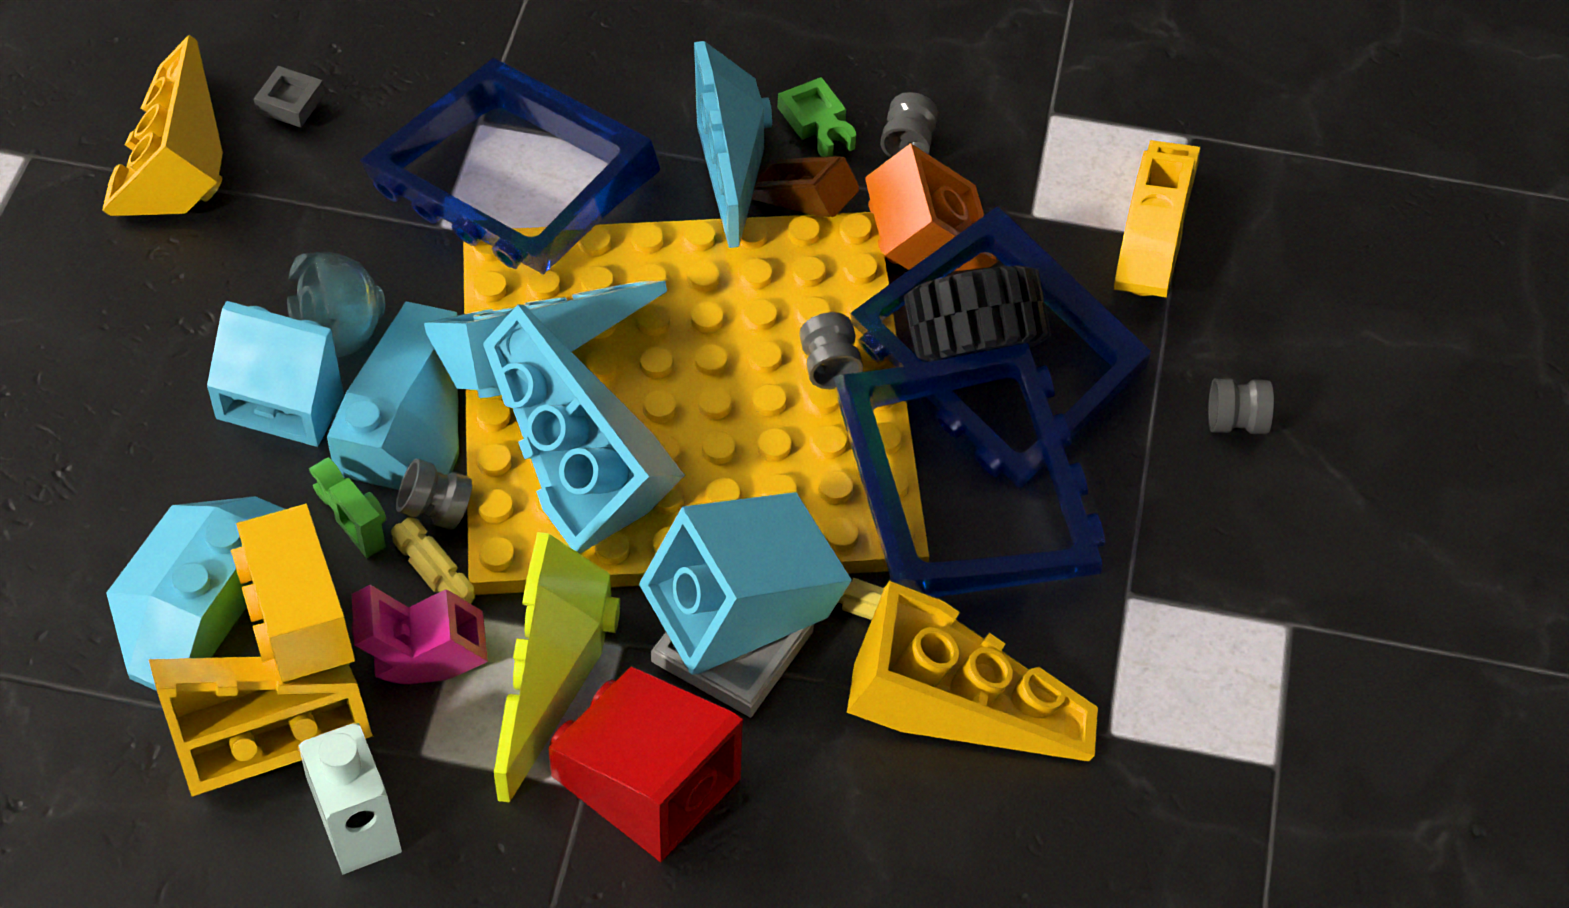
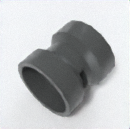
M908 92L894 97L891 101L887 116L888 123L883 129L880 143L883 152L889 158H892L910 143L929 154L932 144V132L936 128L939 114L936 104L930 98L919 93Z
M821 313L811 317L802 325L799 337L803 351L809 356L806 367L809 379L813 385L822 389H838L852 384L863 373V363L857 347L853 346L856 335L853 323L849 317L842 313Z
M1214 378L1212 380L1208 403V419L1211 432L1230 433L1234 428H1245L1250 434L1267 435L1270 432L1274 409V394L1271 381L1252 379L1247 385L1236 384L1232 379Z
M416 458L407 468L401 481L396 499V510L413 518L425 514L431 518L434 525L450 531L454 530L460 523L468 506L472 490V479L457 472H451L447 475L437 472L434 464Z

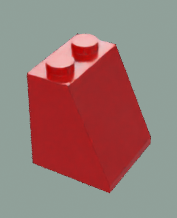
M631 666L616 681L611 679L605 682L595 693L591 706L576 721L568 720L557 729L549 745L551 776L659 862H662L741 779L743 719L730 710Z

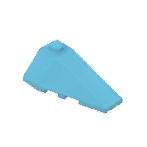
M705 41L694 42L697 128L728 247L735 248L740 246L764 152V128L772 127L771 104L768 97L761 98L756 79Z
M639 281L579 292L572 295L573 300L567 301L566 297L525 302V306L572 352L667 292L665 281ZM514 308L495 311L488 309L424 322L426 334L457 389L477 390L479 398L501 395L483 343Z
M407 301L404 303L347 390L327 435L331 459L339 468L344 478L349 477L352 480L399 490L407 468L416 458L434 464L437 472L446 475L453 472L459 457L458 389L429 340L424 322L457 316V312Z
M518 304L484 341L483 345L504 404L507 407L513 408L524 438L518 441L524 459H531L542 488L536 491L541 507L573 550L582 553L648 514L685 476L654 434L525 305Z

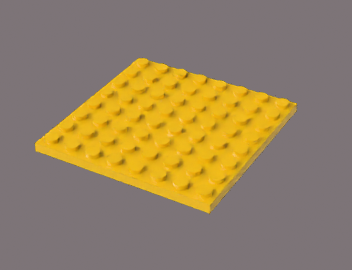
M838 213L835 217L816 215L749 217L745 222L740 246L735 248L728 247L721 219L463 231L464 314L488 309L495 311L515 308L518 304L525 305V302L566 297L568 301L573 300L572 295L579 292L639 281L666 282L667 292L572 351L654 434L685 475L648 514L584 552L579 553L610 573L611 587L640 586L639 583L683 506L797 492L848 574L928 569L929 551L884 253L881 252L878 245L880 236L873 213ZM835 312L846 315L853 323L856 335L853 346L857 347L860 352L863 373L852 384L829 390L819 388L810 381L806 367L809 356L802 349L799 333L802 325L811 317L821 313ZM466 389L467 476L472 479L471 496L467 506L468 580L474 586L475 595L523 593L525 591L537 532L548 533L567 546L569 545L541 507L536 491L542 488L531 459H524L518 441L524 438L513 408L505 406L502 395L479 398L477 390Z

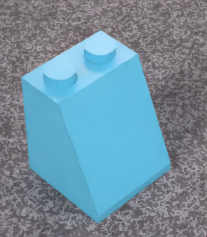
M797 492L683 506L639 585L689 673L694 675L705 672L828 618L852 579Z

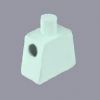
M359 723L343 726L300 743L298 746L305 775L342 875L401 853L402 850L388 796ZM361 811L366 812L369 823L358 828L347 827L346 822L352 815Z

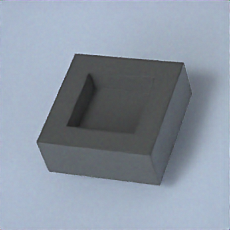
M277 66L254 97L256 113L301 128L325 95L323 80Z

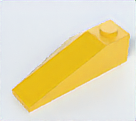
M188 35L159 65L141 106V109L146 113L136 129L130 132L125 146L132 150L127 166L125 167L122 164L116 166L108 183L102 211L110 216L186 214L200 199L204 202L208 201L221 185L222 176L219 175L223 151L198 41L191 35Z
M892 581L887 583L854 663L847 713L903 733L1088 762L1095 756L1098 713L1096 705L1042 668L1035 667L1029 670L1002 651L1005 643L991 633L984 639L956 620L960 612L946 602Z

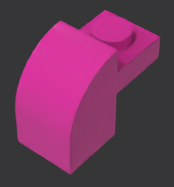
M372 585L352 593V634L354 645L374 656L376 677L398 684L443 681L454 678L488 662L483 611L451 591L445 589L411 607H407Z

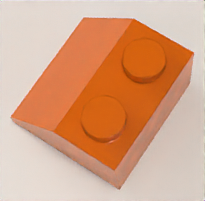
M910 143L865 177L870 196L868 202L869 209L875 216L880 236L878 245L885 258L892 264H900L917 275L989 268L998 262L976 185Z

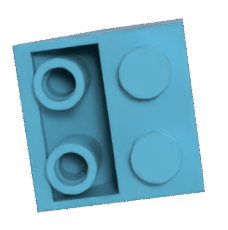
M226 301L221 311L207 383L216 419L318 447L344 398L331 329L311 320H297L274 314L259 306L248 307Z

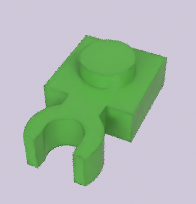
M822 77L778 93L777 108L801 140L816 136L817 151L822 157H833L834 144L832 141L843 142L849 151L855 149L856 131L851 124L845 121L846 108Z
M329 457L310 467V473L317 480V483L313 485L314 491L326 505L331 507L334 511L336 522L366 559L384 549L386 545L382 523L386 522L387 519L376 497L371 492L363 495L349 477L344 479L339 468Z

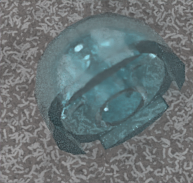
M313 252L297 256L289 273V279H298L297 295L287 296L289 318L311 320L323 327L330 328L337 359L352 355L365 347L377 328L379 318L385 312V298L382 289L379 286H375L372 276L360 262L343 254Z

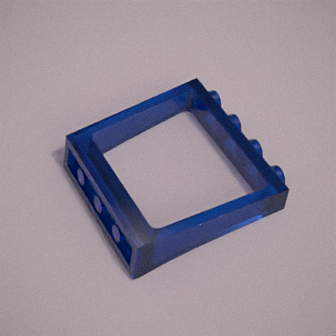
M492 58L360 159L369 178L373 179L375 188L390 201L397 202L403 196L412 201L414 210L426 221L436 224L443 218L452 224L451 227L454 233L467 244L476 246L482 240L493 246L492 252L506 266L517 269L523 263L543 275L609 212L654 177L661 169L651 139L495 58ZM497 108L505 109L608 163L579 195L539 235L534 237H528L403 168L462 127Z
M998 206L850 313L853 326L863 334L858 339L863 350L879 364L887 358L901 372L896 379L907 394L916 401L926 396L939 409L935 414V418L948 434L958 439L964 433L978 447L973 454L979 464L994 477L1004 472L1019 488L1035 475L1117 394L1147 368L1151 354L1150 349ZM983 252L992 253L1005 266L1020 265L1037 269L1039 271L1045 304L1112 367L1028 451L1023 453L1012 450L882 323L885 318L905 305L904 295L913 288L923 283L946 277Z
M1028 343L915 365L834 376L837 401L892 582L932 597H941L1101 574L1102 560L1098 547L1106 545L1102 524L1096 512L1088 515L1085 513L1080 498L1088 495V487L1083 469L1079 462L1070 465L1068 463L1063 447L1071 446L1069 428L1063 413L1052 416L1047 401L1048 398L1055 396L1051 375L1046 365L1035 366ZM1003 378L1017 380L1021 386L1074 547L1067 550L934 563L922 561L918 557L873 410L880 406Z

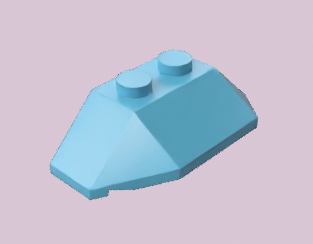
M256 496L172 505L106 593L127 673L131 680L156 690L149 659L211 658L247 607L241 587L253 584L252 581L240 584L231 549L242 547L236 523L285 510L284 508Z

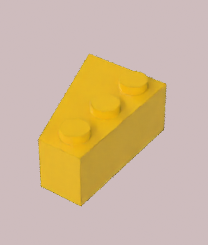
M307 504L236 523L242 547L231 549L240 584L253 582V584L241 588L251 622L261 619L264 621V623L253 626L262 661L275 659L282 683L355 662L344 615Z
M261 657L149 659L156 690L192 797L301 761L302 758L298 746L300 743L343 726L359 723L365 739L372 737L358 684L349 664L282 683L275 659L264 662Z

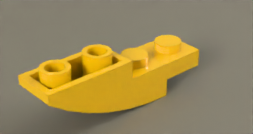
M1150 140L1147 151L1144 150L1132 195L1116 271L1114 290L1132 292L1139 296L1153 295L1167 298L1182 239L1184 218L1199 163L1200 147Z

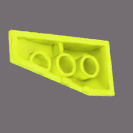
M537 532L522 603L527 606L524 631L525 638H529V640L516 638L513 655L515 660L513 688L520 690L519 695L508 694L506 698L494 767L497 799L502 802H510L600 658L606 632L616 633L618 627L620 598L611 597L610 573L548 533Z

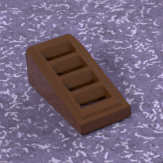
M845 157L771 160L758 173L751 200L811 215L835 217L858 193L859 185Z

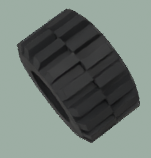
M1002 266L955 274L918 285L904 295L915 359L917 362L927 365L953 364L1008 354L1039 345L1051 336L1039 271L1027 266Z

